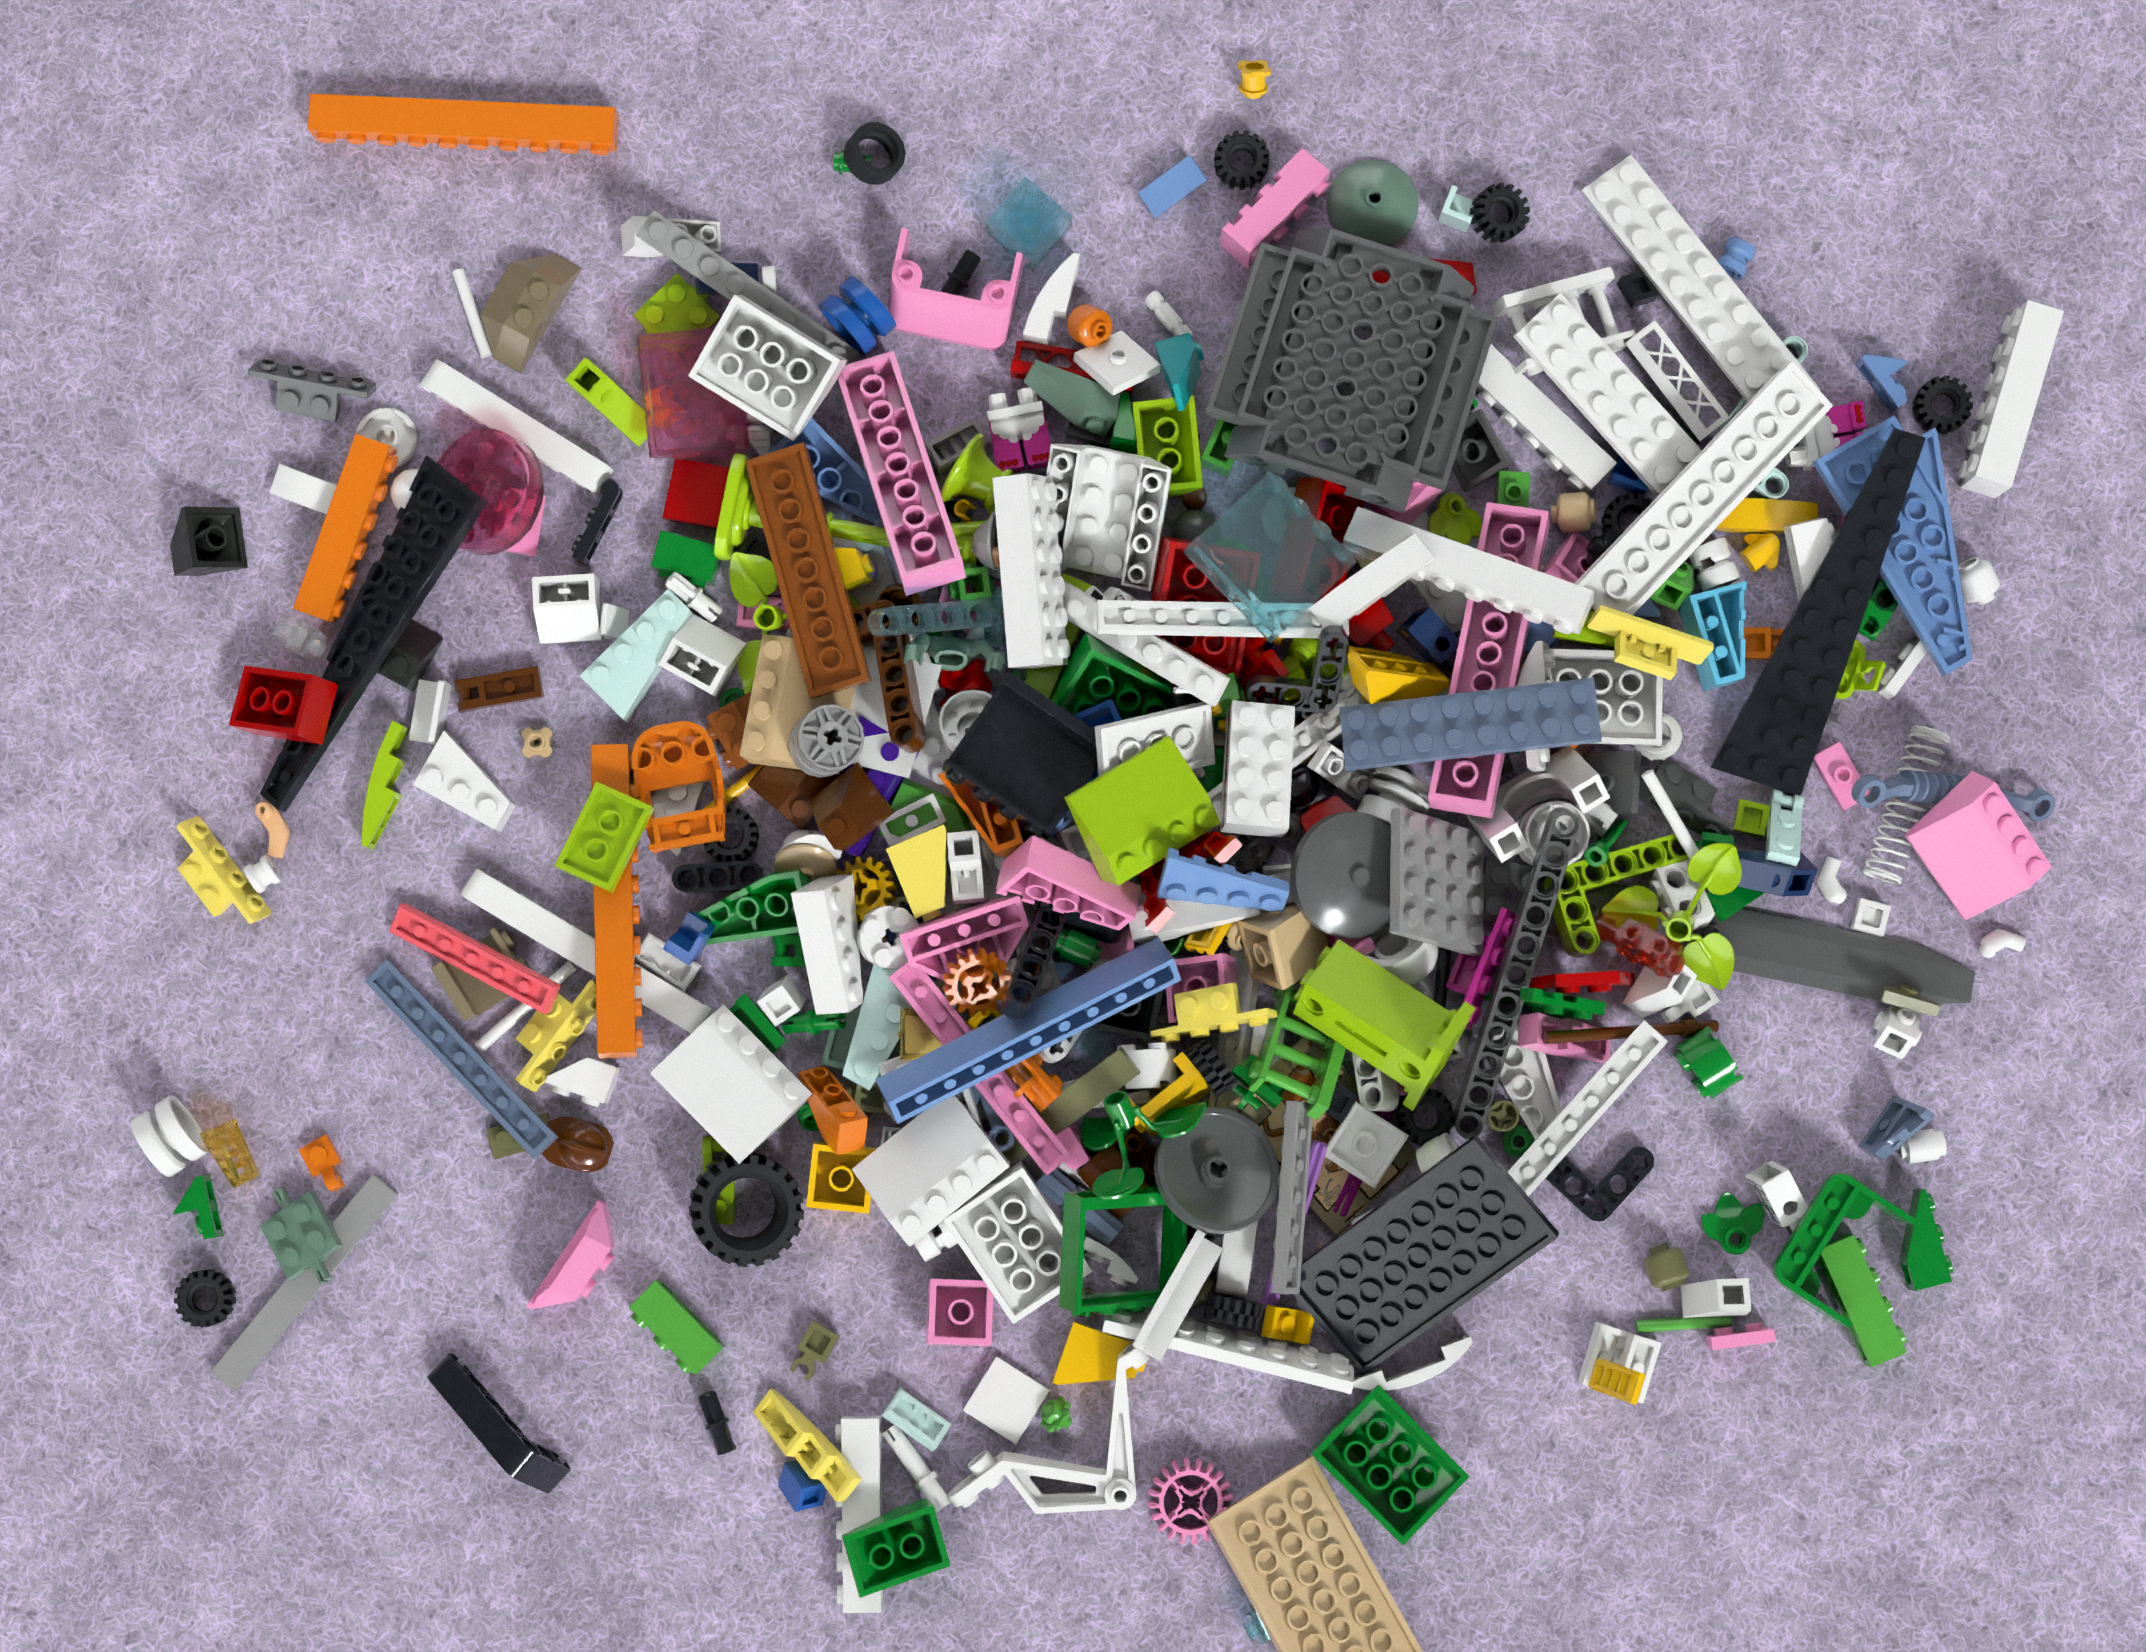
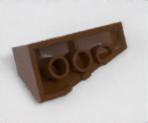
M763 765L747 785L801 830L814 815L809 800L840 775L834 774L833 776L819 778L808 775L798 769ZM845 768L840 771V775L844 773Z

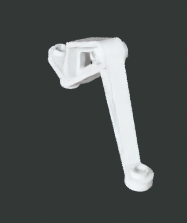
M1134 1342L1118 1354L1106 1469L1006 1451L993 1458L988 1450L970 1461L968 1468L972 1474L958 1483L948 1493L947 1497L955 1507L962 1505L966 1508L978 1499V1493L987 1487L989 1490L995 1488L1004 1480L1003 1475H1006L1035 1514L1111 1509L1124 1510L1131 1507L1136 1500V1480L1126 1369L1132 1366L1134 1369H1138L1144 1365L1150 1358L1148 1354L1132 1346ZM1030 1476L1096 1486V1491L1043 1494Z

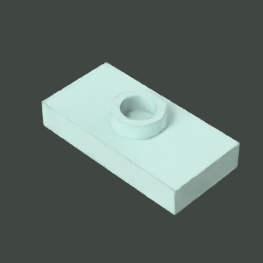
M902 1388L897 1390L881 1415L932 1452L936 1450L951 1426L950 1422Z

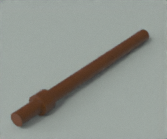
M1694 1018L1680 1019L1679 1022L1649 1024L1662 1036L1680 1035L1682 1038L1691 1037L1707 1026L1713 1032H1718L1719 1030L1717 1020L1696 1021ZM1639 1025L1544 1031L1542 1039L1544 1044L1627 1039Z

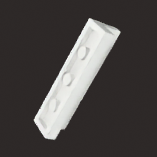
M1656 320L1625 343L1699 441L1705 440L1713 431L1730 419L1729 415ZM1655 330L1661 338L1660 352L1648 351L1640 340ZM1665 344L1673 354L1664 353ZM1652 355L1659 356L1658 363ZM1663 356L1674 357L1680 362L1678 377L1668 376L1663 371ZM1684 369L1690 375L1691 378L1683 377ZM1671 380H1678L1677 388ZM1682 381L1696 383L1699 387L1697 401L1686 400L1680 393ZM1702 393L1706 396L1710 403L1701 402ZM1689 404L1697 405L1696 412L1692 409V407ZM1701 405L1714 407L1721 418L1709 427H1706L1699 418Z
M1198 1229L1132 1345L1158 1361H1161L1223 1248L1205 1239V1233Z

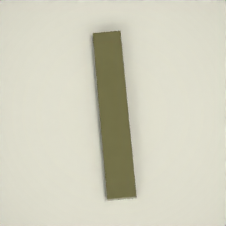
M1121 1047L1062 1090L1063 1093L1041 1113L1038 1109L1035 1111L1051 1131L1057 1135L1141 1072ZM1006 1134L997 1138L999 1145H1004L1008 1141ZM1016 1138L1012 1148L1002 1152L1011 1163L1010 1167L1029 1155Z

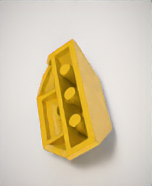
M1353 646L1348 647L1346 658L1352 684L1362 694L1361 698L1367 704L1431 697L1448 688L1451 684V681L1434 663L1426 661L1421 663L1411 657L1387 651Z

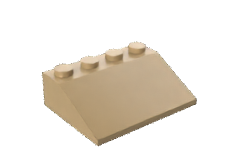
M762 634L740 756L751 764L801 770L796 766L789 752L788 741L792 728L799 719L822 705L834 704L851 711L855 686L814 700L810 699L793 637ZM826 734V743L828 745H831L832 743H834V741L831 740L832 734Z

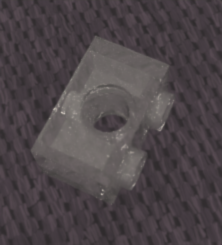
M285 611L269 639L315 665L318 660L322 661L327 656L331 647L328 644L331 639L329 636Z

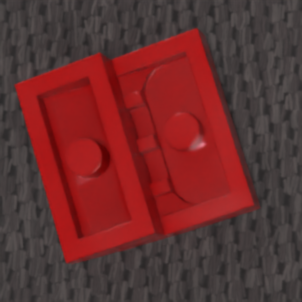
M675 458L662 518L668 521L695 524L699 527L717 530L730 468Z

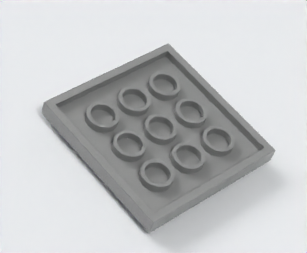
M1402 807L1391 809L1390 933L1473 957L1483 954L1484 842L1476 831Z

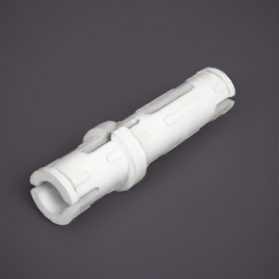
M895 1425L883 1432L881 1435L884 1436L916 1482L914 1487L917 1491L920 1489L927 1500L934 1505L935 1512L948 1505L951 1501L937 1481L936 1477L938 1475L935 1471L931 1472L905 1433Z

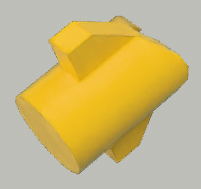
M1773 533L1747 534L1742 541L1748 547L1739 553L1741 560L1752 572L1757 571L1763 565L1772 572L1777 568L1780 548L1778 537Z

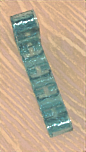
M1002 597L891 606L875 609L867 618L868 629L873 635L878 637L984 628L985 640L989 642L994 651L1003 653L1006 656L1003 674L998 669H989L988 677L994 687H999L1004 677V671L1006 667L1008 668L1007 648L1004 650L1001 645L1002 637L1006 638L1004 617L1002 619L998 613L999 606L1003 607ZM971 607L976 611L975 621H972L970 618ZM942 610H945L948 616L946 624L941 620ZM914 612L919 617V624L917 627L912 622V615ZM885 614L890 620L888 629L883 626L882 622ZM1008 668L1011 674L1025 682L1026 668Z

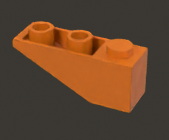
M814 1067L798 1072L799 1081L812 1093L807 1099L822 1138L832 1151L839 1155L865 1149L868 1117L828 1067Z

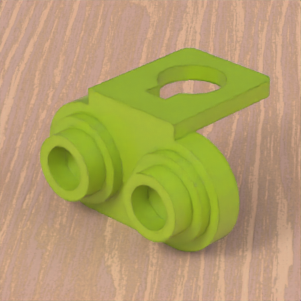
M1856 639L1835 699H1846L1854 691H1876L1883 675L1886 663L1883 661L1865 660V648ZM1875 668L1873 679L1866 683V680L1863 679L1865 673H1869Z

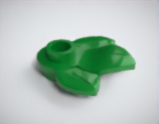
M1724 1192L1718 1199L1715 1214L1709 1213L1701 1216L1702 1228L1706 1235L1719 1241L1722 1249L1732 1255L1743 1254L1749 1249L1751 1237L1762 1229L1764 1222V1211L1760 1203L1752 1204L1743 1209L1738 1199L1729 1192ZM1733 1233H1737L1740 1236V1242L1737 1245L1730 1243L1729 1238Z

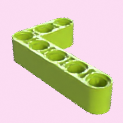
M1675 834L1610 852L1607 862L1598 867L1591 866L1586 860L1567 865L1564 878L1568 886L1566 890L1560 888L1552 913L1563 947L1569 956L1582 958L1594 952L1600 942L1585 891L1654 872L1656 868L1687 860L1689 857ZM1673 842L1681 846V856L1674 853L1672 849ZM1644 850L1649 851L1653 855V864L1645 861L1643 857ZM1616 858L1624 863V873L1616 869L1614 865ZM1586 867H1590L1595 871V881L1587 878L1585 873ZM1549 876L1544 881L1545 890L1549 889L1552 884V879ZM1567 905H1571L1576 909V920L1571 919L1567 915ZM1577 935L1583 936L1587 941L1585 950L1579 948L1576 944Z

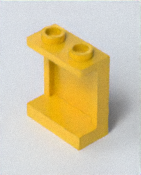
M1183 1052L1173 1059L1181 1076L1140 1108L1141 1112L1151 1122H1154L1155 1118L1168 1110L1196 1104L1210 1092L1203 1076ZM1129 1097L1132 1107L1136 1106ZM1136 1116L1134 1127L1140 1134L1146 1131L1151 1138L1158 1134L1157 1130H1151Z

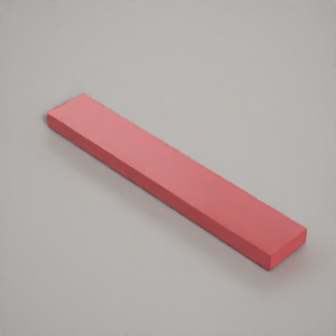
M406 903L399 904L389 930L390 933L543 1014L551 1012L561 986L560 984Z

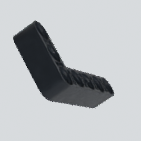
M1039 901L1001 1001L1003 1013L1015 1020L1022 1019L1027 1015L1037 997L1063 925L1103 942L1113 944L1122 939L1129 927V923L1121 930H1115L1080 919V913L1064 912L1063 914L1053 911V905Z
M449 1353L427 1376L428 1380L506 1473L522 1483L549 1494L571 1471V1467L566 1462L563 1464L558 1459L559 1455L556 1452L529 1440L466 1365L462 1367L457 1362L459 1358Z

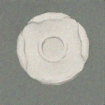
M397 408L374 409L363 417L357 427L356 434L397 449L398 463L396 467L407 462L417 449L418 433L416 425L407 414Z

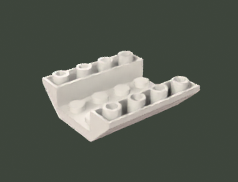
M1051 444L1046 476L1053 477V482L1057 488L1055 513L1058 515L1060 529L1057 532L1058 545L1062 550L1060 572L1068 567L1119 578L1122 579L1121 585L1151 592L1172 468L1150 457L1093 445Z

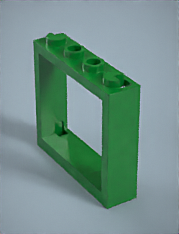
M1157 1186L1139 1187L1136 1191L1125 1197L1110 1200L1098 1199L1094 1196L1092 1190L1064 1192L1059 1307L1071 1311L1072 1316L1082 1315L1084 1317H1089L1090 1312L1098 1311L1100 1314L1114 1315L1117 1314L1119 1309H1125L1129 1312H1143L1145 1307H1154L1187 1248L1188 1225L1168 1208ZM1163 1205L1159 1288L1082 1295L1086 1211Z

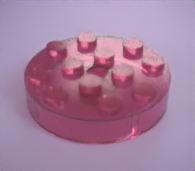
M496 429L474 430L455 440L441 455L438 463L488 502L459 548L476 555H493L503 552L518 543L531 530L538 516L544 495V476L540 461L535 452L525 442Z

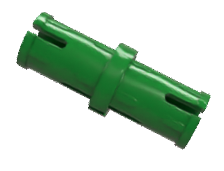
M815 1009L808 1010L804 1014L792 1015L783 1022L793 1024L781 1026L785 1034L800 1032L819 1034L821 1030L844 1029L846 1021L839 1022L835 1019L846 1018L845 1013L816 1015Z

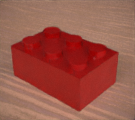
M244 665L229 726L254 735L323 745L338 684L312 674Z

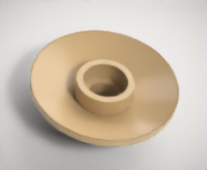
M798 844L785 848L776 856L774 872L800 869L812 882L819 877L834 876L836 860L823 847L812 844Z

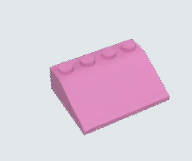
M1971 771L1905 834L1911 846L1964 920L2029 889L2052 867L1996 782L1974 771Z

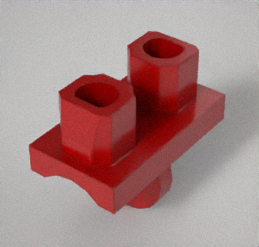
M976 658L961 670L948 671L941 669L938 683L941 688L945 689V697L940 701L939 706L943 707L950 697L961 691L974 689L989 694L992 690L994 679L983 672L985 662Z

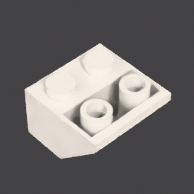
M594 573L532 577L533 609L540 644L603 640L600 634V579Z
M693 614L672 638L658 665L718 698L747 643Z

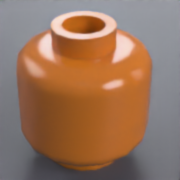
M1090 304L1079 305L1073 309L1067 321V331L1070 337L1086 347H1094L1105 343L1111 336L1113 329L1110 315Z

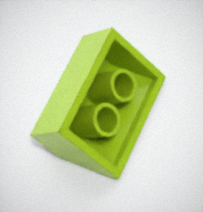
M1191 395L1185 409L1182 411L1177 410L1173 398L1132 402L1137 437V455L1150 457L1172 468L1168 498L1202 489L1203 478L1194 395Z

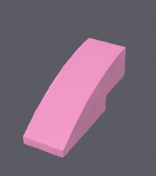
M1539 1012L1519 1016V1047L1555 1056L1605 1063L1610 1058V1040L1556 1044L1543 1043L1542 1035L1544 1031L1598 1027L1571 1018L1557 1019Z

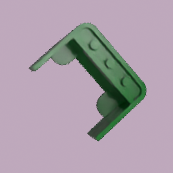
M1834 1173L1825 1179L1773 1264L1772 1273L1775 1280L1793 1296L1833 1322L1850 1328L1853 1322L1815 1298L1820 1288V1279L1816 1272L1812 1270V1267L1843 1217L1849 1219L1862 1218L1868 1212L1871 1205H1873L1896 1221L1913 1225L1916 1219L1851 1176Z

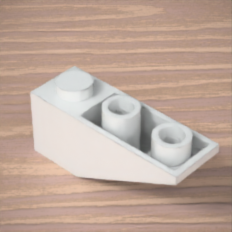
M632 216L621 225L622 256H664L636 236L648 217ZM667 218L714 252H722L720 222Z

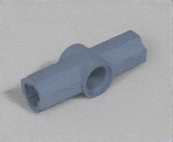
M1057 1168L1047 1176L1043 1174L1037 1181V1185L1043 1194L1054 1201L1062 1213L1064 1192L1086 1191L1079 1184L1076 1186ZM1105 1209L1086 1211L1085 1229L1107 1247L1124 1226Z

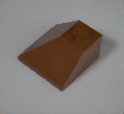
M859 762L855 763L809 800L816 824L835 850L847 851L895 813Z

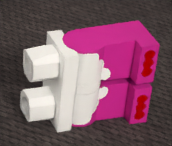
M1030 387L1017 390L1020 405L1008 407L1005 393L989 395L990 411H987L995 464L1002 471L1006 469L1012 470L1013 473L1025 471L1019 440L1023 441L1028 470L1048 466L1051 441L1042 401H1038L1035 391Z
M1863 401L1831 407L1798 442L1799 447L1792 448L1785 455L1786 466L1803 467V471L1816 469L1813 465L1814 461L1864 433L1862 431L1867 428Z

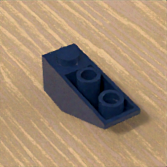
M1766 850L1737 851L1742 866V876L1738 887L1782 897L1809 895L1818 869L1801 851L1800 860L1796 867L1766 860Z

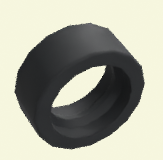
M868 122L858 127L846 142L844 149L845 163L850 172L860 181L870 185H881L891 180L904 164L906 155L904 143L898 133L891 127L879 122ZM863 139H871L880 143L889 154L890 164L888 167L878 168L868 163L860 152L859 143Z

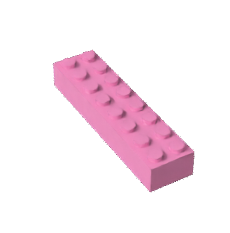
M894 351L845 365L837 378L839 388L905 595L908 596L966 578L957 542Z

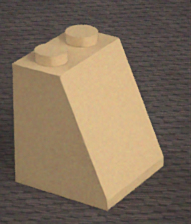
M1295 902L1285 904L1283 912L1264 910L1261 911V915L1238 921L1251 979L1280 990L1287 989L1302 979L1310 968L1315 970L1320 954L1326 946L1329 947V939L1326 933L1313 927L1303 917Z

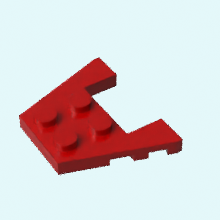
M1214 831L1212 834L1208 832L1202 834L1178 850L1179 856L1190 859L1193 855L1206 859L1212 855L1223 865L1243 845L1232 835L1225 837L1221 833ZM1165 858L1155 863L1150 873L1140 876L1142 893L1146 896L1143 908L1148 914L1145 925L1154 934L1175 915L1166 903V899L1157 898V888Z
M1602 971L1545 975L1531 978L1529 988L1541 990L1556 989V993L1567 995L1580 993V988L1587 987L1588 993H1601L1612 991V987L1633 986L1635 983V973Z

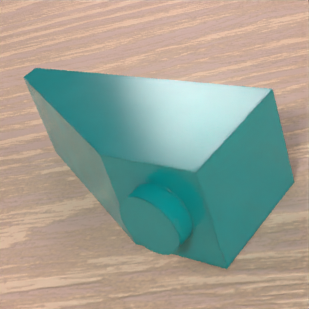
M1190 333L1154 342L1157 359L1161 364V373L1178 411L1185 409L1201 375L1199 361L1204 360L1200 343H1194Z

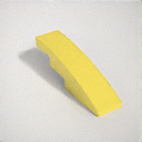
M770 1389L753 1413L785 1456L795 1457L810 1479L820 1480L836 1502H845L862 1478L838 1449L809 1419L775 1389Z

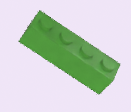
M1845 1234L1829 1241L1819 1256L1818 1261L1842 1315L1853 1322L1849 1330L1864 1364L1869 1367H1875L1907 1353L1903 1345L1907 1343V1340L1900 1326L1894 1325L1890 1316L1894 1313L1888 1298L1881 1296L1877 1287L1880 1284V1279L1873 1267L1869 1268L1864 1258L1867 1255V1250L1859 1237L1855 1238L1853 1234Z

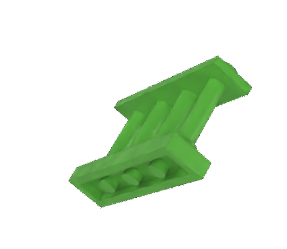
M1294 984L1284 990L1274 988L1272 997L1276 998L1273 1010L1277 1011L1278 1017L1269 1020L1258 1059L1253 1061L1249 1069L1248 1077L1252 1079L1248 1090L1255 1092L1264 1081L1270 1082L1306 1098L1305 1102L1309 1103L1306 1115L1317 1120L1329 1109L1346 1048L1321 1031L1285 1015L1289 1001L1297 1004L1294 997L1298 991L1293 989ZM1281 1027L1320 1044L1321 1049H1324L1322 1058L1319 1060L1277 1042ZM1273 1054L1313 1071V1075L1317 1076L1315 1084L1310 1087L1270 1069Z

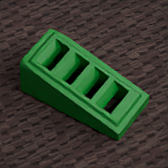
M1122 391L1116 419L1113 423L1109 449L1134 454L1137 437L1129 392Z

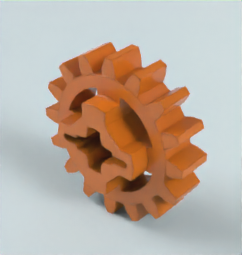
M971 948L968 949L967 957L965 958L957 954L958 963L956 965L953 963L947 964L951 974L947 973L942 976L944 982L947 983L943 986V991L945 995H949L947 997L951 1006L956 1005L959 1013L964 1012L967 1008L970 1017H974L976 1010H980L982 1015L986 1016L987 1008L989 1007L997 1011L998 1006L996 1002L998 1000L1002 1001L1003 991L1006 990L1009 983L1007 980L1011 977L1009 970H1005L1007 968L1003 959L998 960V956L994 951L987 956L984 948H980L977 955H974ZM994 971L997 975L996 985L992 982V979L994 977ZM958 980L961 981V983L963 984L960 988V994L957 990Z

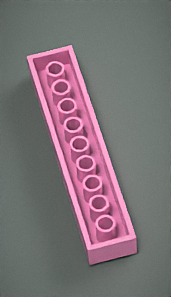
M1487 502L1477 549L1541 571L1550 525L1549 511ZM1467 599L1449 694L1516 687L1522 669L1531 621L1525 619L1523 614L1511 611V613L1500 611L1494 607L1493 603L1484 600L1482 602H1475ZM1505 753L1435 761L1428 794L1430 808L1493 818Z

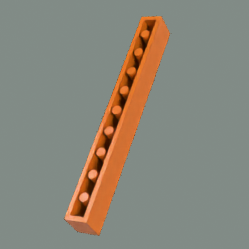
M310 93L308 131L314 138H317V141L322 143H335V139H347V142L351 144L362 145L366 143V140H374L384 146H394L396 142H408V145L413 147H426V143H438V146L442 148L454 149L457 147V144L469 145V148L475 150H486L487 146H499V149L504 151H517L518 147H529L530 151L545 153L548 152V148L560 149V152L566 154H577L578 150H590V153L594 155H608L609 151H617L619 114L615 107Z
M629 744L591 745V789H593L597 781L633 798L631 785H634V783H631V772H634V770L632 769V753H630ZM638 844L613 893L594 885L597 1054L599 1059L638 1057L637 1048H643V1029H637V1017H642L643 1015L642 998H636V986H642L641 967H635V955H641L640 936H635L634 924H640V906L634 905V893H639V874L633 875V863H639Z

